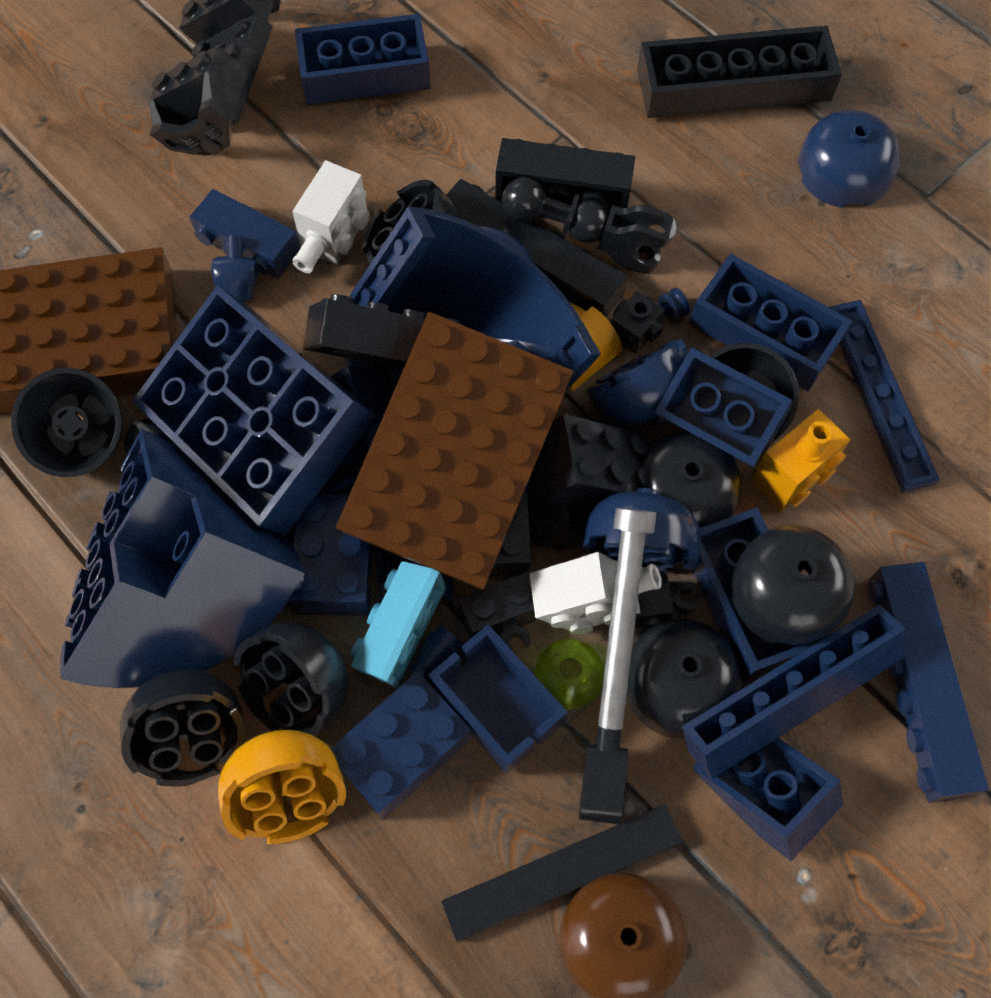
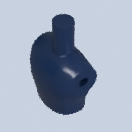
M229 235L228 256L216 257L212 261L211 273L215 287L217 285L239 299H253V291L259 274L257 261L242 257V236Z

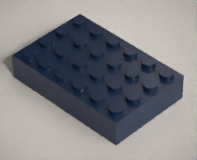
M218 285L132 400L258 526L285 536L377 416V414L244 301Z

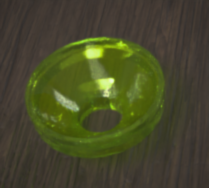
M562 639L550 644L543 650L535 666V677L564 709H576L589 704L597 697L604 681V667L599 654L593 647L577 639ZM567 658H574L581 663L583 672L577 678L568 679L561 674L559 669L560 663Z

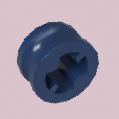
M675 287L669 291V294L663 293L659 296V305L664 309V316L670 322H675L679 320L680 316L684 317L690 313L689 302L679 288Z

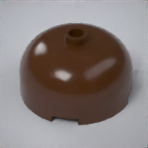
M613 873L592 880L572 898L561 920L559 947L569 976L590 997L659 998L675 983L683 968L687 952V933L679 908L663 888L639 875ZM625 928L634 931L636 935L635 943L631 946H627L621 941L620 934Z

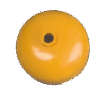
M296 730L272 731L245 742L229 757L220 775L218 798L222 822L227 831L240 840H244L246 836L267 838L268 845L295 841L319 831L329 824L328 816L338 805L343 806L346 799V788L335 754L322 740L311 734ZM287 795L291 798L293 813L299 819L298 821L287 823L283 796Z

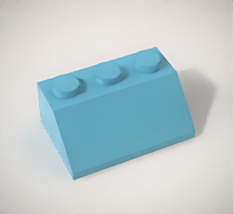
M404 561L401 562L398 570L394 568L391 570L384 585V589L387 592L381 604L376 603L373 606L367 620L370 627L364 639L359 637L350 654V658L353 659L352 668L390 687L399 688L447 588L439 571Z

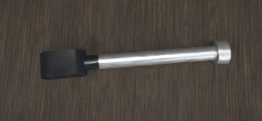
M616 508L613 528L621 530L597 740L596 744L588 743L586 748L579 820L620 825L628 768V748H621L620 744L646 533H654L656 512Z

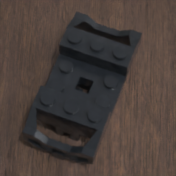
M190 0L186 3L181 12L183 18L179 29L196 43L191 53L193 58L186 63L184 61L180 62L167 73L161 72L152 83L154 90L149 100L152 129L149 135L171 151L193 155L197 153L217 154L222 149L230 146L232 126L237 124L273 28L267 21L270 12L273 14L280 9L281 0ZM198 117L197 119L181 126V124Z

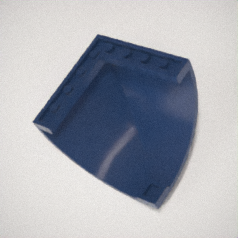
M407 207L349 296L354 298L353 304L367 306V302L382 303L390 306L389 312L403 314V310H413L425 313V318L429 311L443 318L458 320L460 325L502 342L517 340L537 356L573 370L566 390L601 355L570 302L536 265L512 246L486 230L460 218L438 211ZM344 358L347 366L377 371L387 405H389L403 369Z

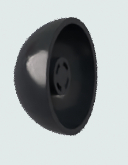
M754 343L732 344L715 351L709 357L792 400L793 407L773 442L777 440L792 423L799 403L798 382L788 362L774 350Z
M57 368L36 376L21 390L12 410L11 428L18 450L33 467L52 476L76 477L98 469L113 456L119 446L123 433L122 409L113 391L101 379L80 369Z

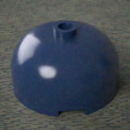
M842 110L829 114L811 128L802 145L797 161L803 176L802 183L813 196L835 207L844 208L845 204L865 203V206L871 205L887 193L897 174L901 158L900 146L891 127L871 113L860 110Z
M677 339L658 348L659 351L657 352L652 351L641 357L639 356L595 381L597 385L588 386L586 390L600 415L608 422L622 427H634L648 422H652L653 426L666 421L654 412L689 352L683 339ZM694 370L685 378L676 392L669 407V412L678 407L689 395L694 383Z
M639 488L637 492H622L611 495L599 502L588 517L582 547L583 552L587 555L599 552L618 562L621 530L613 528L616 508L656 512L654 533H646L642 568L653 564L658 570L666 569L667 572H671V568L675 564H684L683 568L687 570L697 567L701 537L695 517L683 504L672 498L660 495V492L657 490Z

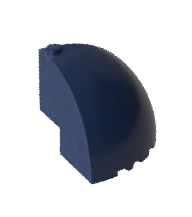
M141 429L120 468L124 472L120 480L118 492L109 491L105 500L106 503L102 511V519L105 522L104 524L96 522L86 548V550H89L86 559V568L88 569L81 568L75 581L71 596L74 597L65 622V626L72 628L71 641H65L61 649L60 679L97 687L134 688L140 687L149 679L168 671L179 669L208 670L233 656L243 641L269 626L284 607L291 594L296 593L300 589L304 580V569L287 535L285 536L258 526L179 447Z

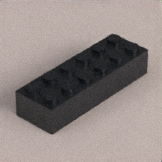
M828 25L641 42L637 67L647 118L832 101L842 76Z

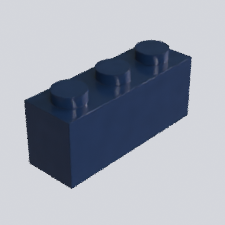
M213 188L189 217L196 238L207 246L214 245L220 248L227 256L229 235L242 236V257L256 260L259 273L263 275L267 273L279 279L300 250L295 230Z

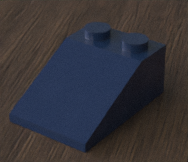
M780 738L775 739L712 780L698 763L692 767L693 771L761 839L790 861L800 853L843 806L840 780Z

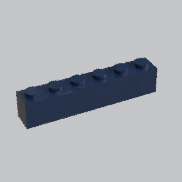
M925 561L880 567L869 579L868 594L870 600L876 603V606L880 604L906 629V657L888 668L892 676H895L898 687L896 695L897 705L900 712L905 714L908 725L906 733L907 744L910 751L916 755L919 767L917 770L919 788L926 794L928 803L974 797L989 791Z
M880 604L683 725L682 728L688 751L711 780L904 659L906 657V629Z

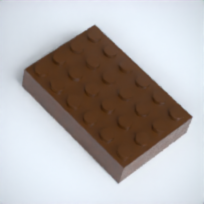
M162 247L0 270V414L12 412L19 393L33 378L41 373L57 368H75L93 374L106 383L115 396L133 394L140 391L178 339L172 269Z
M428 311L336 529L483 591L571 379L573 370Z

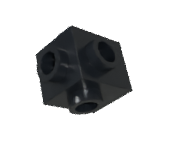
M638 291L628 301L623 299L615 308L613 318L611 319V325L617 332L622 346L636 355L648 341L653 343L664 328V325L661 324L664 309L660 307L656 300L651 297H645Z

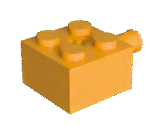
M818 409L765 453L751 483L780 512L790 504L796 508L811 494L809 490L816 483L822 486L836 473L835 468L846 458L843 451L851 439Z

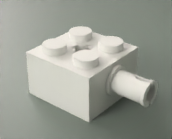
M326 160L292 211L301 244L299 252L292 259L293 265L298 270L304 273H311L319 258L338 265L343 255H347L351 251L354 237L359 229L363 230L369 219V211H367L365 200L366 191L363 187L361 174Z
M596 552L529 573L535 617L552 624L554 628L567 629L574 635L592 632L593 626L599 624L610 625L618 562ZM650 564L641 568L638 594L653 589H660L662 582L657 567ZM637 602L636 614L640 613L639 602Z

